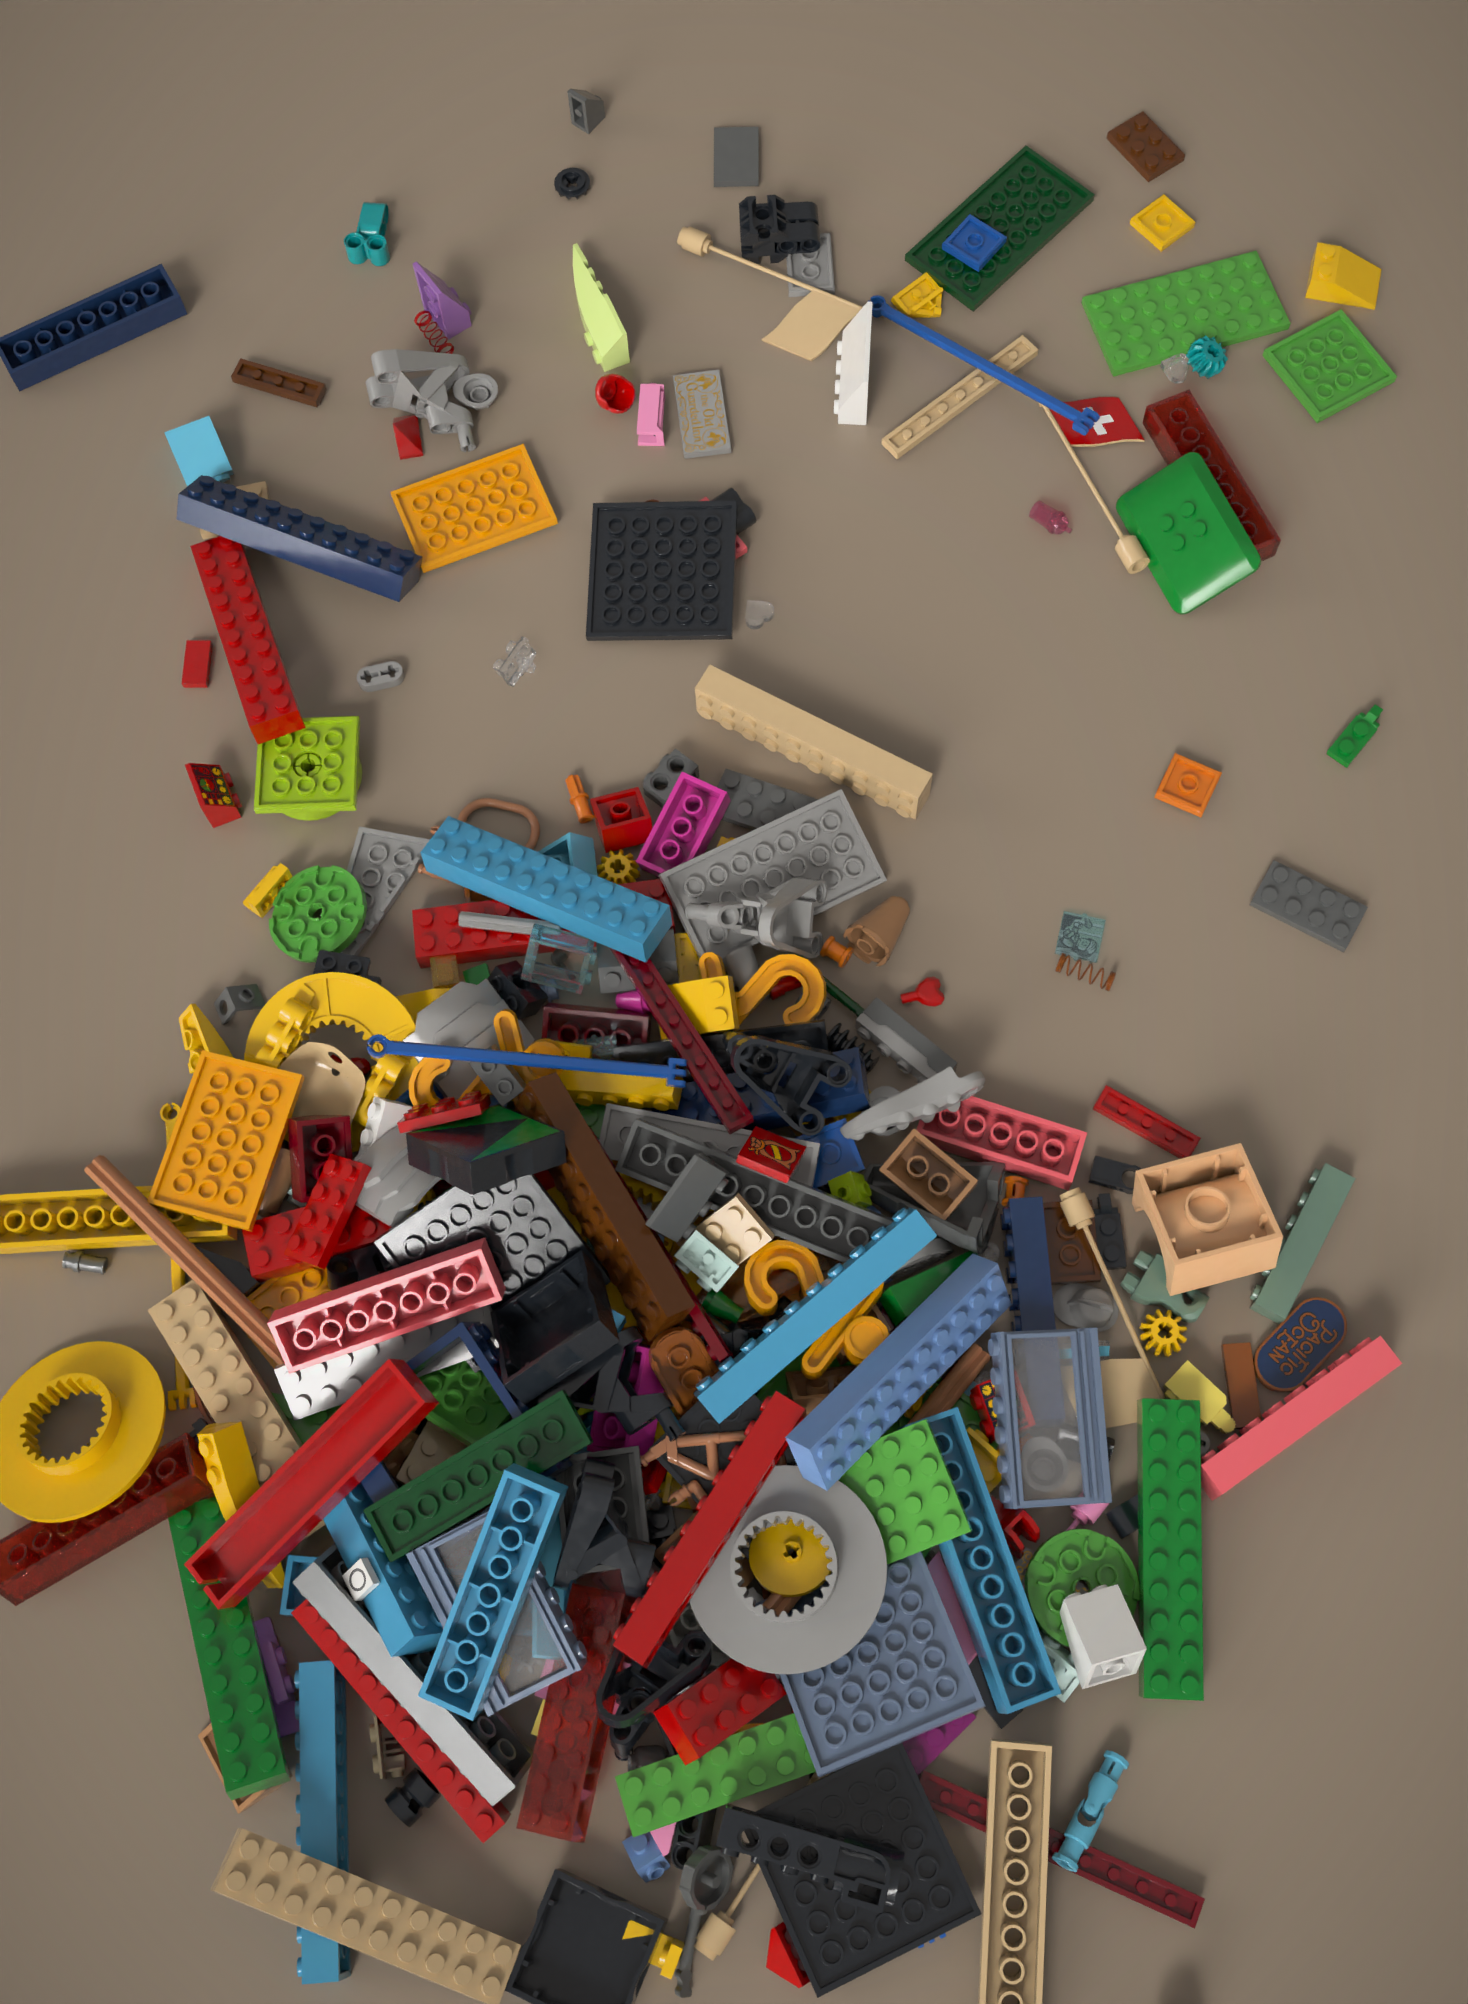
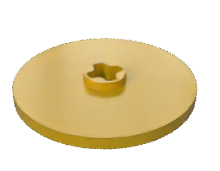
M790 1519L787 1525L783 1523L777 1524L775 1527L771 1526L766 1528L765 1531L756 1534L757 1537L752 1539L749 1549L750 1567L756 1580L769 1592L782 1595L783 1597H798L813 1592L826 1581L825 1577L832 1573L827 1568V1564L832 1562V1560L827 1559L825 1555L829 1548H823L820 1543L823 1537L816 1538L813 1534L814 1528L807 1531L804 1528V1522L798 1527L795 1526L792 1519ZM793 1549V1551H797L798 1556L793 1559L787 1551Z

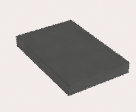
M714 127V187L759 186V127Z

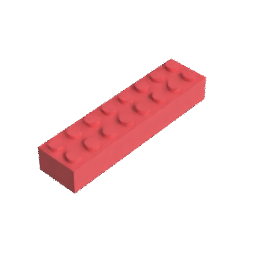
M482 1238L275 1310L267 1324L290 1374L501 1301L506 1287L486 1238Z
M1381 1336L1373 1341L1370 1337L1366 1338L1349 1351L1351 1357L1348 1353H1345L1327 1367L1330 1371L1329 1373L1326 1369H1323L1305 1383L1308 1387L1307 1389L1304 1385H1301L1283 1399L1286 1402L1285 1405L1280 1400L1261 1415L1264 1418L1263 1421L1257 1417L1239 1430L1242 1434L1241 1437L1235 1433L1217 1446L1220 1451L1219 1453H1216L1213 1449L1201 1458V1487L1209 1498L1213 1501L1403 1364Z

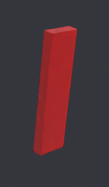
M1107 1085L1093 1107L1094 1111L1180 1159L1191 1156L1201 1139Z

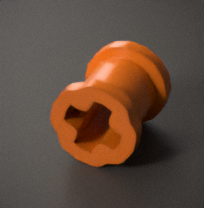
M831 935L824 943L820 955L831 958L838 963L839 967L843 968L851 958L854 948L851 946L845 947Z
M1018 1176L1005 1177L1004 1183L1007 1184L1006 1193L1001 1204L1006 1207L1009 1198H1024L1025 1187L1028 1186L1029 1180Z

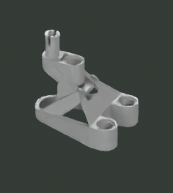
M400 349L381 350L372 354L371 361L375 376L366 380L367 392L372 407H392L413 413L418 418L424 417L428 420L432 434L458 433L462 452H466V447L468 452L476 448L471 431L474 424L470 411L449 402L447 392L459 378L469 375L468 362L464 356ZM434 370L431 375L409 379L404 374L406 372ZM418 398L416 406H414L411 400Z
M794 877L767 893L756 894L755 897L737 898V902L721 901L711 903L709 906L688 903L685 909V916L687 919L706 921L709 926L735 929L737 933L752 935L762 945L770 946L784 954H795L809 959L819 956L823 947V936L821 932L812 931L814 907L823 905L827 898V883L824 880ZM753 907L757 908V921L755 925H751L754 918Z

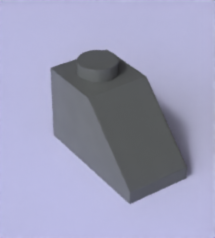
M569 89L567 93L571 123L587 134H590L605 118L604 101L599 96L593 95L586 90Z

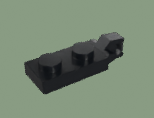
M1110 1193L1098 1194V1209H1093L1098 1250L1107 1270L1126 1269L1127 1263L1118 1207H1112Z

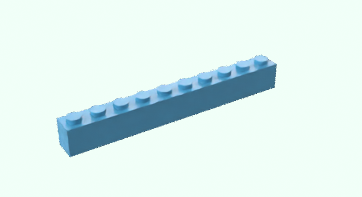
M902 1208L892 1217L893 1222L886 1228L882 1226L874 1231L870 1236L872 1240L865 1246L861 1244L852 1250L848 1261L843 1265L838 1263L827 1273L829 1277L821 1284L816 1282L806 1290L807 1296L800 1302L795 1300L784 1309L786 1313L778 1321L773 1319L762 1328L763 1334L756 1340L751 1338L740 1347L741 1353L734 1359L729 1357L718 1366L720 1371L713 1377L706 1376L696 1385L697 1390L693 1394L719 1424L937 1236L916 1209L908 1208L906 1210V1208Z

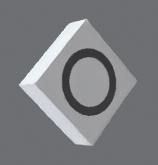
M360 1558L342 1575L354 1601H362L380 1584L368 1558Z

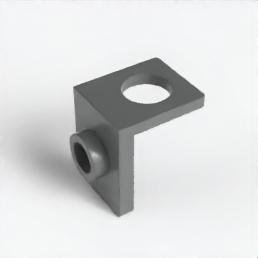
M250 984L226 987L214 1002L222 1025H225L236 1011L262 1009L265 1006V1002L258 985ZM224 1000L226 1001L228 1007L226 1014L223 1011Z

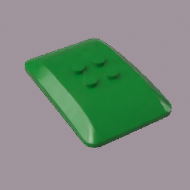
M1189 452L1123 494L1116 502V510L1129 534L1135 535L1150 559L1147 566L1170 606L1178 614L1190 613L1256 572L1261 565L1260 554L1205 461L1198 453Z

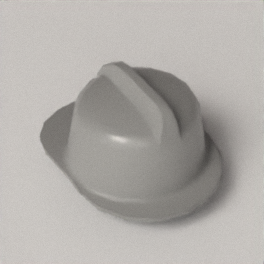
M1078 1283L1067 1284L1057 1290L1053 1297L1055 1315L1063 1323L1078 1328L1097 1327L1098 1332L1110 1329L1118 1318V1306L1115 1299L1110 1293L1100 1288Z

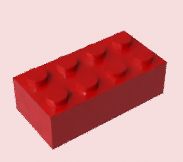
M730 1657L654 1711V1715L683 1763L687 1765L705 1755L787 1693L775 1674L747 1667Z

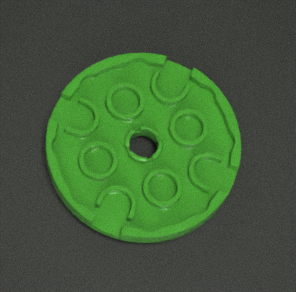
M317 865L307 868L294 875L278 892L272 904L274 910L272 919H269V929L272 939L278 948L297 961L316 962L320 950L341 953L357 938L365 921L367 911L365 891L360 882L341 867L334 865L332 867H320ZM322 908L321 918H313L315 911Z
M1088 1529L1067 1530L1048 1538L1034 1552L1025 1574L1024 1591L1036 1624L1049 1638L1066 1647H1069L1059 1612L1063 1600L1068 1595L1075 1593V1587L1079 1580L1086 1582L1089 1588L1088 1593L1101 1585L1110 1587L1118 1584L1132 1617L1140 1596L1137 1572L1125 1550L1110 1537Z

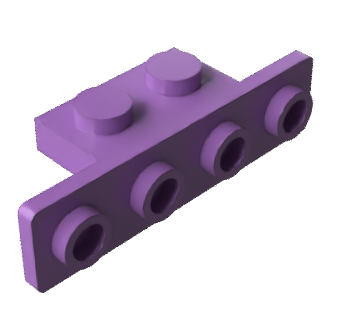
M265 1617L255 1621L282 1738L300 1731L299 1719L295 1717L296 1699L294 1692L296 1687L292 1676L288 1675L285 1666L287 1663L286 1653L283 1647L279 1646L272 1619Z

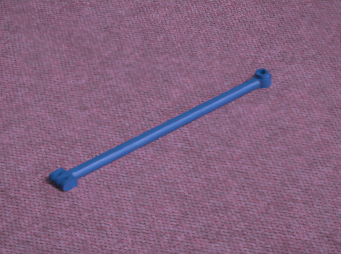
M876 295L871 297V301L868 300V302H872L873 317H886L1073 421L1072 429L1086 435L1089 429L1094 426V422L1100 419L1099 414L1087 407L1083 412L1076 410L890 307L884 297Z
M379 1034L373 1035L367 1042L370 1045L367 1046V1051L374 1058H382L387 1054L665 1078L667 1087H686V1081L675 1080V1077H686L687 1074L686 1070L676 1069V1066H687V1060L679 1058H669L667 1065L390 1041L385 1036ZM380 1043L383 1046V1050L376 1052L373 1050V1045Z

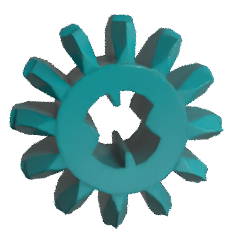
M1205 335L1191 344L1186 354L1189 359L1187 364L1193 367L1192 372H1198L1199 377L1205 376L1209 379L1219 374L1223 367H1225L1228 360L1225 356L1227 350L1222 349L1221 343H1217L1215 337L1209 338Z

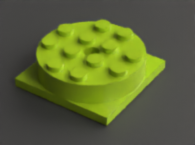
M359 716L303 718L306 728L258 744L254 811L256 814L283 813L294 819L312 821L330 817L339 811H357V792L362 780V764L359 757Z

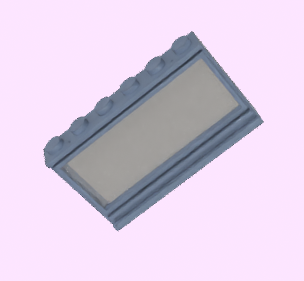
M1097 1327L991 1333V1339L988 1341V1351L993 1359L990 1379L991 1383L995 1386V1397L992 1401L994 1413L997 1414L995 1440L999 1444L1000 1456L997 1457V1469L1001 1473L1002 1485L999 1487V1497L1004 1508L1019 1509L1112 1503Z
M489 1509L439 1534L406 1554L443 1629ZM541 1561L484 1705L487 1716L576 1671L582 1670L588 1661L586 1648L580 1640L577 1641L572 1631L574 1629L573 1623L568 1614H564L560 1608L559 1595L554 1587L549 1586L545 1578L546 1571Z

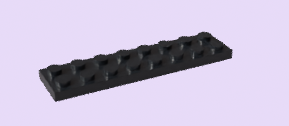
M825 1019L736 1030V1032H741L747 1036L761 1035L769 1039L829 1051ZM724 1032L700 1035L726 1075L736 1073L731 1065V1056L726 1051L725 1045L722 1042ZM668 1039L613 1047L615 1061L667 1065L669 1058L681 1059ZM762 1053L758 1056L757 1064H762L766 1061L767 1053ZM739 1062L741 1069L746 1071L748 1067ZM676 1066L678 1069L687 1071L686 1077H682L686 1083L695 1081L686 1066Z

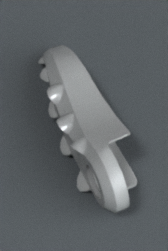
M948 1067L925 1081L867 1109L840 1128V1132L847 1139L860 1140L866 1133H883L888 1127L892 1126L904 1130L910 1122L920 1119L925 1123H929L933 1120L935 1114L948 1109L950 1112H956L959 1110L960 1102L978 1093L984 1087L986 1079L981 1071L959 1078L952 1067Z

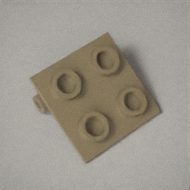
M374 1716V1724H369L371 1743L377 1744V1754L372 1755L374 1774H379L380 1779L383 1780L387 1779L386 1773L389 1772L392 1773V1778L404 1776L403 1770H406L404 1754L387 1757V1754L403 1752L404 1748L386 1750V1745L399 1742L397 1740L385 1741V1739L393 1738L394 1736L381 1723L380 1719Z

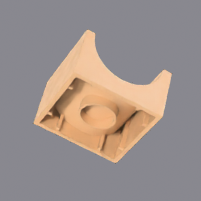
M1241 1143L1140 1169L1135 1172L1132 1205L1135 1212L1144 1210L1152 1223L1164 1260L1166 1288L1170 1296L1276 1268L1283 1235Z

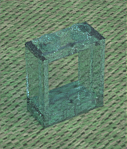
M534 923L529 938L521 980L582 995L584 985H590L593 970L588 969L589 964H595L598 950L593 949L595 941L575 933ZM540 944L584 955L581 972L536 962Z

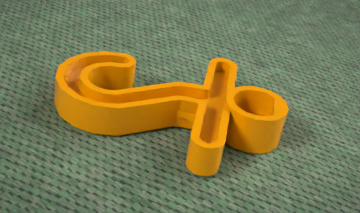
M706 952L700 957L699 966L702 979L726 976L723 960L720 955ZM782 954L766 960L739 992H735L739 1026L757 1008L780 979L786 976H794L801 982L803 995L797 1004L788 1007L784 1011V1023L792 1024L812 1021L821 1012L826 1000V982L821 970L810 960L795 954Z
M503 1009L495 1015L494 1027L500 1050L566 1056L563 1047L551 1039H538L532 1042L525 1050L516 1014L510 1009ZM424 1057L413 1069L409 1080V1098L413 1106L428 1103L430 1107L438 1103L440 1098L436 1096L433 1090L434 1079L437 1075L447 1071L452 1066L453 1060ZM512 1065L526 1084L529 1081L555 1072L560 1076L564 1071L563 1069ZM477 1075L457 1100H460L469 1092L481 1090V1094L489 1093L490 1095L491 1091ZM523 1092L513 1098L514 1106Z
M776 1240L767 1243L751 1255L745 1266L744 1290L749 1304L760 1315L771 1316L777 1310L778 1296L767 1282L769 1275L773 1271L778 1269L793 1271L798 1277L804 1298L807 1296L806 1290L816 1282L821 1284L824 1281L817 1257L808 1248L788 1240ZM884 1282L810 1346L802 1358L801 1370L806 1378L811 1380L820 1378L842 1348L846 1358L853 1365L858 1366L890 1335L887 1327L881 1320L867 1316L883 1293Z

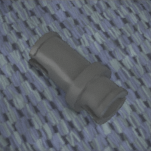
M79 1250L76 1253L67 1251L64 1254L62 1266L63 1268L73 1269V1272L80 1273L82 1270L104 1275L108 1267V1258L86 1255L84 1251Z

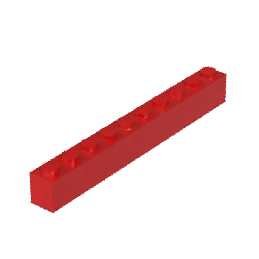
M778 1391L772 1397H766L760 1407L762 1413L758 1420L750 1422L744 1433L746 1436L741 1446L736 1445L729 1455L728 1460L731 1462L725 1471L721 1469L712 1482V1485L715 1487L709 1496L705 1494L696 1507L697 1515L693 1521L688 1520L680 1532L682 1538L676 1547L672 1545L668 1549L663 1559L666 1563L661 1571H655L647 1583L648 1591L643 1598H637L630 1609L632 1616L626 1624L622 1623L613 1636V1639L616 1640L613 1646L646 1669L787 1449L788 1442L785 1437L807 1416L805 1408Z
M307 1599L303 1601L291 1614L482 1843L486 1842L507 1822L511 1813L501 1801L492 1807L479 1794L475 1786L466 1776L460 1773L458 1767L439 1749L433 1739L419 1727L408 1711L400 1706L398 1700L379 1682L378 1678L366 1664L360 1661L357 1654L339 1637L332 1626L319 1615L315 1607Z

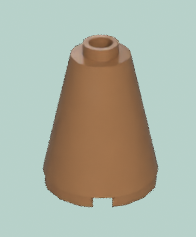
M891 896L848 926L844 932V939L847 936L849 940L847 946L854 948L853 954L865 963L869 964L873 961L878 963L876 966L884 965L889 960L910 914L908 902L902 897Z
M280 1149L258 1215L269 1217L271 1213H277L292 1185L289 1149Z

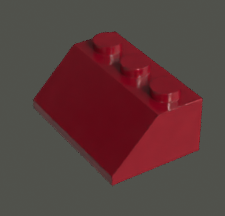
M309 1115L289 1118L288 1134L293 1199L301 1203L308 1202L330 1153L352 1160L349 1115Z

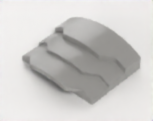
M484 979L478 985L459 982L417 1013L415 1031L402 1040V1042L487 1049L496 1044L500 1049L494 1027V1017L499 1011L510 1008L500 998L487 979ZM518 1020L526 1050L535 1039L522 1021ZM413 1056L418 1063L424 1058ZM453 1060L452 1066L447 1071L435 1077L433 1083L444 1098L454 1096L455 1100L459 1099L477 1077V1073L469 1064L471 1061Z
M398 1126L374 1142L357 1161L372 1167L364 1182L355 1205L390 1227L395 1226L413 1212V1207L442 1179L409 1165L406 1133L408 1132L400 1134Z

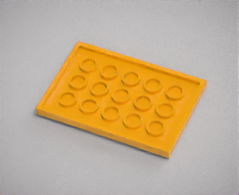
M524 444L390 492L415 554L422 556L421 569L423 573L558 524L556 515Z
M202 1050L147 1202L155 1207L252 1232L288 1128L289 1118L292 1117L305 1077L301 1074Z

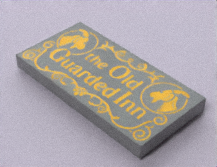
M719 370L673 375L684 459L731 453Z

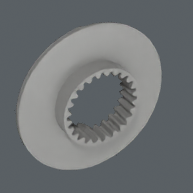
M775 1466L689 1601L694 1615L703 1631L720 1650L747 1667L772 1674H799L825 1667L844 1656L860 1642L872 1626L881 1608L887 1583V1559L880 1530L866 1505L852 1490L840 1481H837L826 1491L804 1479L798 1466ZM790 1519H792L795 1526L798 1527L804 1522V1528L807 1531L814 1528V1536L816 1538L823 1537L820 1543L823 1548H829L825 1555L827 1559L832 1560V1562L827 1564V1568L832 1574L825 1577L830 1585L829 1587L821 1588L824 1596L822 1598L814 1597V1607L806 1604L802 1612L794 1609L791 1617H789L786 1611H782L779 1617H777V1613L773 1609L766 1613V1608L760 1604L755 1607L756 1600L753 1597L747 1598L749 1590L746 1587H740L745 1580L742 1576L738 1575L739 1572L743 1571V1567L738 1563V1560L745 1558L741 1549L749 1548L748 1537L755 1539L757 1537L756 1534L765 1531L766 1528L775 1527L777 1524L782 1523L787 1525Z

